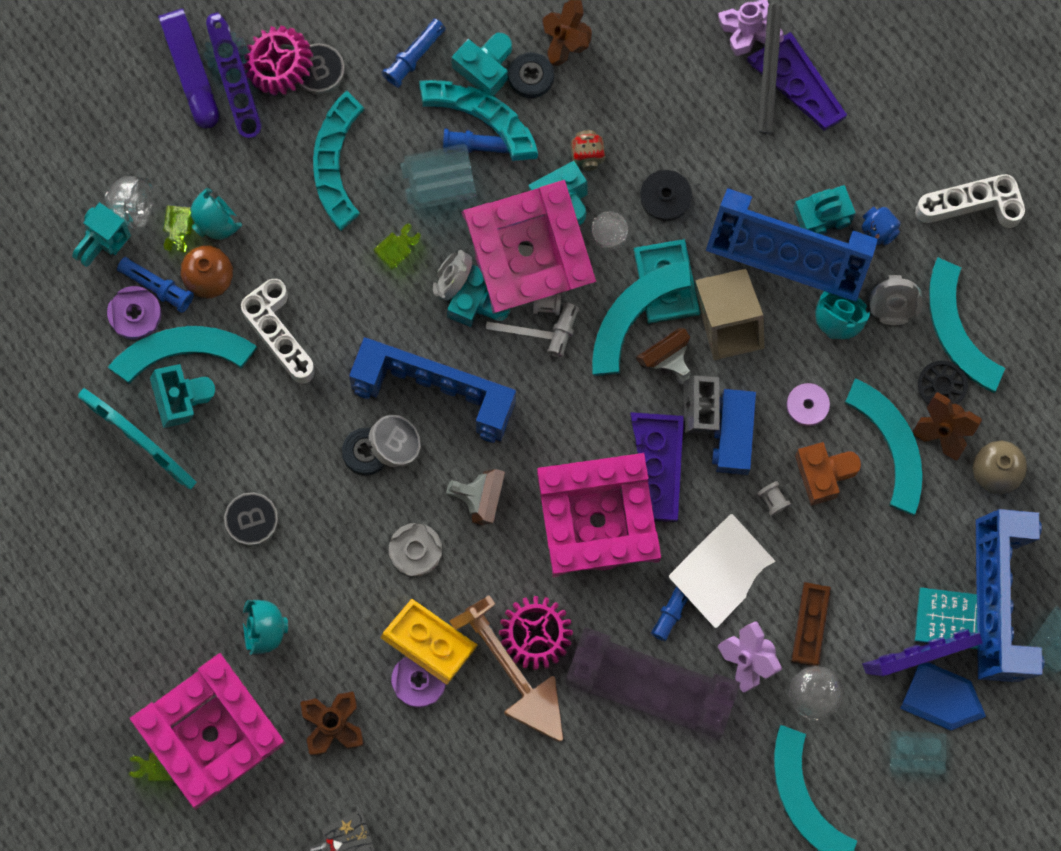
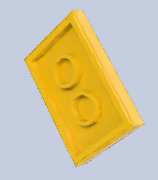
M413 599L408 602L381 635L382 640L446 685L478 646Z

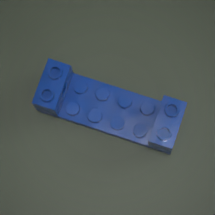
M727 188L706 251L855 302L857 301L874 254L877 238L852 231L849 242L845 243L750 211L748 208L752 196Z
M364 337L349 375L351 388L355 390L354 393L357 396L369 399L370 396L377 398L387 369L391 370L390 373L398 378L405 379L407 375L415 378V382L421 386L430 387L432 384L441 387L440 391L447 395L455 396L456 393L464 395L468 402L480 405L483 402L476 419V433L480 434V438L487 442L502 441L516 403V390Z
M998 509L976 519L977 633H980L983 644L977 645L978 680L1020 682L1042 675L1044 668L1042 647L1012 645L1011 642L1014 637V629L1011 626V614L1013 612L1011 586L1013 575L1010 572V560L1012 558V549L1020 548L1040 539L1042 525L1039 521V513Z

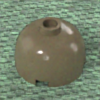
M1003 440L990 442L982 447L974 458L972 467L974 478L989 493L998 495L1008 494L1017 489L1025 479L1027 471L1026 457L1021 449L1011 442Z

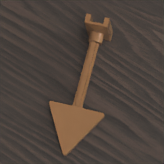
M490 595L465 609V612L451 619L449 622L455 630L470 623L475 632L481 635L522 694V698L505 710L504 714L556 741H562L563 734L555 677H549L532 689L489 627L490 623L484 616L495 605Z

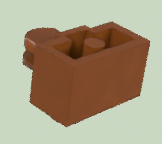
M824 442L800 448L795 454L811 506L836 499L840 493L837 482L855 477L861 467L860 458L852 451L828 457Z

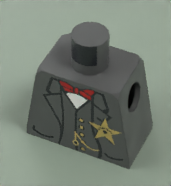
M362 809L323 828L322 834L325 842L310 846V851H375Z

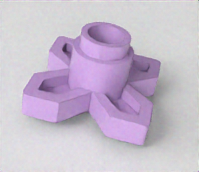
M767 0L748 2L743 4L739 11L730 9L718 14L723 31L734 33L730 38V46L736 56L750 52L755 40L765 44L769 5ZM781 29L779 43L783 42V32Z
M757 622L740 630V639L733 636L718 644L724 659L738 664L735 680L743 693L759 685L760 676L766 679L782 670L775 656L776 650L773 643L764 639V634Z

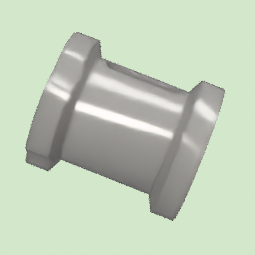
M561 293L534 301L533 314L547 312L559 316Z
M778 481L769 484L757 493L759 497H763L769 507L770 516H774L791 505L790 501H786L779 490Z

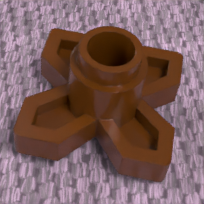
M569 0L564 4L561 14L551 12L543 17L544 32L553 36L547 51L551 65L560 66L567 61L570 51L581 53L589 47L592 39V30L584 22H580L584 14L581 0Z
M937 392L927 406L931 417H921L912 433L924 442L940 438L943 453L954 460H958L967 446L963 436H973L982 419L970 411L965 412L960 405L952 404L949 398Z
M354 692L338 694L332 706L328 708L316 698L301 701L303 719L317 726L307 738L308 751L311 756L326 754L334 738L347 749L364 745L361 729L347 722L357 710ZM334 719L337 721V725L334 728L327 727L329 720Z

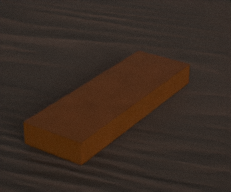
M804 582L791 662L819 666L831 587Z

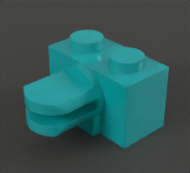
M498 32L482 48H479L468 39L451 57L452 68L476 88L494 96L508 81V70L501 66V64L512 52L511 39L508 35Z
M574 161L528 185L529 191L565 180L578 224L580 226L584 223L586 208L580 199L588 195L587 180Z
M845 185L834 189H827L798 200L793 208L801 228L821 235L827 232L826 229L835 226L836 229L848 227L851 225V221H853L856 214Z
M100 202L95 208H90L85 214V221L83 222L87 230L84 233L86 236L74 249L72 258L77 261L81 260V264L87 267L102 249L110 255H116L131 237L125 220Z
M472 265L466 282L451 300L447 309V318L469 327L472 326L477 313L496 321H503L510 314V309L492 313L490 297L479 267Z
M180 364L155 369L150 377L163 428L190 422L194 416L192 406L209 402L215 393V385L208 377L184 379Z

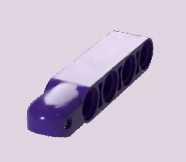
M181 8L160 15L158 17L193 119L200 128H211L218 123L220 115L184 10Z
M219 12L210 14L206 19L207 31L214 50V56L237 130L243 137L254 138L258 136L262 129L260 117L239 49L233 42L228 23ZM220 22L221 27L219 29H216V23ZM228 43L233 47V54L229 58H222L219 54V49L223 44ZM231 69H238L241 73V78L239 82L232 84L227 79V73ZM239 94H245L249 99L247 107L239 109L235 105V98ZM247 119H253L256 122L257 127L252 134H247L243 131L242 125Z

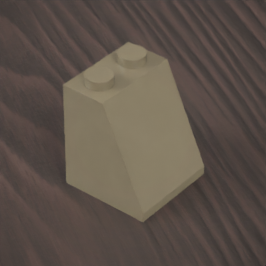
M747 269L695 280L696 296L713 360L765 349L764 317Z

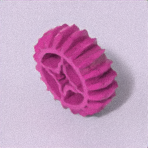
M281 25L277 30L271 26L269 33L261 30L262 37L253 36L255 44L247 45L250 53L244 54L247 62L243 65L248 71L246 73L247 77L256 88H260L266 94L270 92L276 96L280 91L286 95L287 88L296 91L295 84L304 85L302 77L310 76V72L306 68L313 67V63L310 60L313 57L310 44L301 33H297L291 27L287 30L285 26ZM282 44L292 45V46H294L295 50H291V51H289V49H285V50H284V49L281 47V45H282ZM262 71H273L276 77L265 76Z
M534 596L533 604L530 605L528 599L523 598L524 607L521 608L515 602L513 608L516 613L511 610L505 612V615L511 620H501V625L508 628L499 630L500 636L508 637L502 640L501 644L503 647L511 646L506 650L509 656L514 652L516 653L513 659L515 664L521 658L524 659L523 668L525 669L528 667L529 661L534 662V670H538V662L543 661L545 669L549 668L548 659L551 658L557 664L559 659L556 653L561 656L566 655V650L561 646H571V641L564 638L570 637L573 634L572 630L564 629L571 625V620H561L565 617L566 611L561 610L556 613L559 606L557 602L551 608L547 607L549 598L543 600V605L538 604V596ZM532 612L544 613V616H541L537 621H529L526 618H522L525 614ZM551 619L554 620L558 628L559 636L557 642L552 640L545 630ZM515 624L520 626L521 630L526 634L521 647L517 645L513 636ZM542 625L540 634H543V637L535 636L530 641L531 631L529 629L536 630ZM536 644L550 648L548 651L539 654L527 652Z

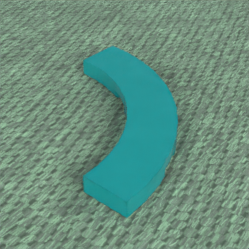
M419 81L423 107H446L471 114L497 132L507 146L512 161L538 159L537 147L529 129L523 125L518 119V115L510 107L496 97L471 86L466 88L453 85V82Z
M347 90L328 111L321 129L318 131L313 155V173L320 201L331 221L340 231L360 215V212L348 198L340 176L339 161L343 141L353 122L364 111V107Z
M937 257L929 284V311L936 336L950 360L959 366L969 379L995 393L1005 368L996 364L979 351L962 326L956 303V288L962 267Z
M689 260L666 265L646 274L629 286L617 298L602 321L596 337L592 360L593 376L620 374L621 351L630 326L633 325L646 307L658 298L660 299L671 293L692 288Z
M203 326L176 327L151 334L137 341L117 356L108 366V369L130 384L141 372L161 359L194 353L216 356L242 368L257 350V346L234 333L217 328Z
M855 378L844 404L866 416L882 433L892 455L895 469L894 490L889 506L914 516L922 490V463L915 437L900 411L890 400L870 385Z
M85 388L80 391L78 397L94 413L111 425L115 424L120 428L127 438L139 448L145 449L154 461L178 483L187 489L193 488L197 482L152 440Z
M780 725L774 750L775 782L780 800L789 819L798 832L818 851H854L857 840L846 836L829 824L817 810L809 796L802 770V752L806 734Z

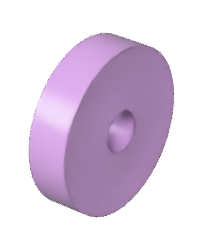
M805 383L791 391L786 406L787 412L794 422L802 426H814L825 419L829 411L830 402L827 393L821 387ZM805 401L812 402L813 407L811 409H806L803 403Z

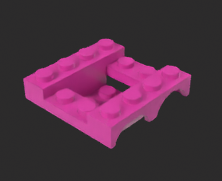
M565 180L472 207L461 212L472 238L476 261L489 293L493 314L596 282ZM526 241L532 245L533 251L530 256H523L519 253L518 247L521 242Z
M644 453L537 468L553 577L581 570H609L617 566L637 562H660V547L655 529ZM599 513L605 517L606 522L602 527H594L590 523V518L593 514Z
M221 653L198 668V672L155 703L151 702L129 718L195 810L286 744ZM215 694L217 695V696L214 697L212 700H210L208 703H206V704L203 705L201 708H199L197 711H195V712L192 713L190 716H188L186 719H184V720L181 721L179 724H177L175 727L171 728V726H173L175 723H177L178 721H180V720H181L182 718H184L186 715H188L189 713H191L193 710H195V709H196L197 707H199L201 704H203L204 702H206V701H207L208 699H210L212 696H214ZM208 727H214L218 730V738L213 742H207L203 738V732Z

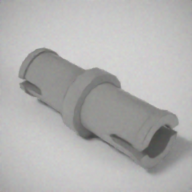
M563 303L558 322L554 324L552 329L554 334L547 350L549 355L552 354L554 357L563 358L568 339L572 337L574 332L572 327L579 311L577 306L574 307L573 304Z

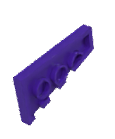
M790 32L783 36V42L779 43L776 88L823 131L846 119L847 114L793 34ZM764 48L747 57V62L762 74Z
M630 412L637 453H644L654 521L677 522L684 416Z
M969 629L954 632V637L936 638L928 641L929 644L921 647L919 645L905 648L903 652L883 655L879 659L862 663L866 674L885 676L983 644L980 633H973Z

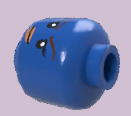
M872 207L863 215L865 221L861 229L866 235L878 239L876 245L883 244L886 246L901 233L898 230L901 225L900 221L887 207H881L878 210Z

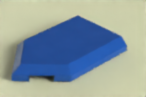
M929 662L917 666L900 707L904 711L950 731L986 717L970 680Z

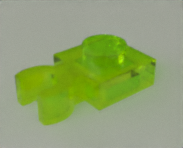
M167 205L163 231L169 233V236L164 241V250L171 251L173 244L177 242L176 251L185 252L186 242L184 235H191L193 225L190 207Z
M410 223L402 227L399 237L392 232L374 248V253L391 270L411 254V250L407 246L415 245L421 239L419 232L414 237L406 235L412 229Z
M149 753V761H144L139 756L130 757V762L140 763V769L137 772H129V776L140 778L144 774H148L149 782H175L155 753Z

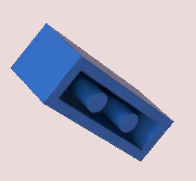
M724 389L722 397H719V413H721L719 430L714 432V438L719 439L718 449L713 448L712 464L717 465L716 472L749 474L756 392Z

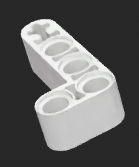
M1005 174L925 194L920 198L915 214L921 222L932 223L994 207L999 223L1006 228H1013L1019 224L1024 216L1025 207L1017 182L1012 176ZM1004 186L1008 189L1009 193H1001L997 187ZM979 192L983 195L984 199L977 200L972 193ZM947 199H956L959 206H951ZM1005 210H1013L1017 217L1011 218L1007 216Z
M270 279L242 300L241 309L243 316L289 375L297 383H308L315 374L313 362L274 314L288 299L286 287L281 280ZM274 289L282 291V294L277 298H271L268 295ZM252 305L261 307L260 311L256 314L247 312L248 308ZM268 325L277 327L276 331L272 334L263 332L264 328ZM284 345H291L293 347V350L288 354L279 352L280 348ZM297 359L303 368L306 367L307 372L298 371L294 361Z

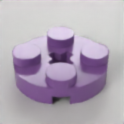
M139 286L126 287L117 292L118 295L113 300L111 299L107 308L109 323L116 333L130 340L143 339L154 333L161 320V307L157 298L148 292L147 289ZM132 307H137L138 311H142L141 315L136 319L127 316V313L132 312Z
M408 657L398 662L392 672V687L397 698L410 707L424 708L436 703L446 688L445 683ZM417 673H422L423 678L427 679L426 684H422L421 687H416L415 683L411 682L412 677H417Z

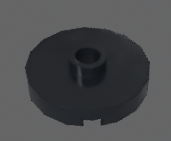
M658 170L650 174L643 182L640 191L641 205L645 212L661 221H672L683 216L689 208L692 199L691 186L687 179L680 173L672 170ZM663 191L670 192L671 196L664 197L661 193Z

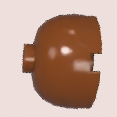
M201 245L185 255L181 263V279L185 288L193 292L194 296L214 298L222 295L229 288L233 279V267L229 257L221 249L211 245Z

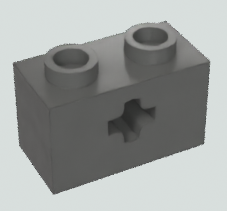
M692 376L684 381V434L711 435L719 430V377Z

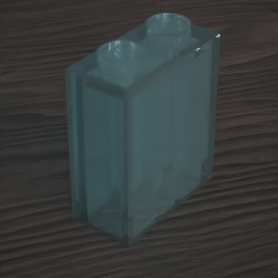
M465 143L403 156L404 162L400 163L403 179L408 178L410 188L405 189L408 204H413L415 210L477 197L467 145Z

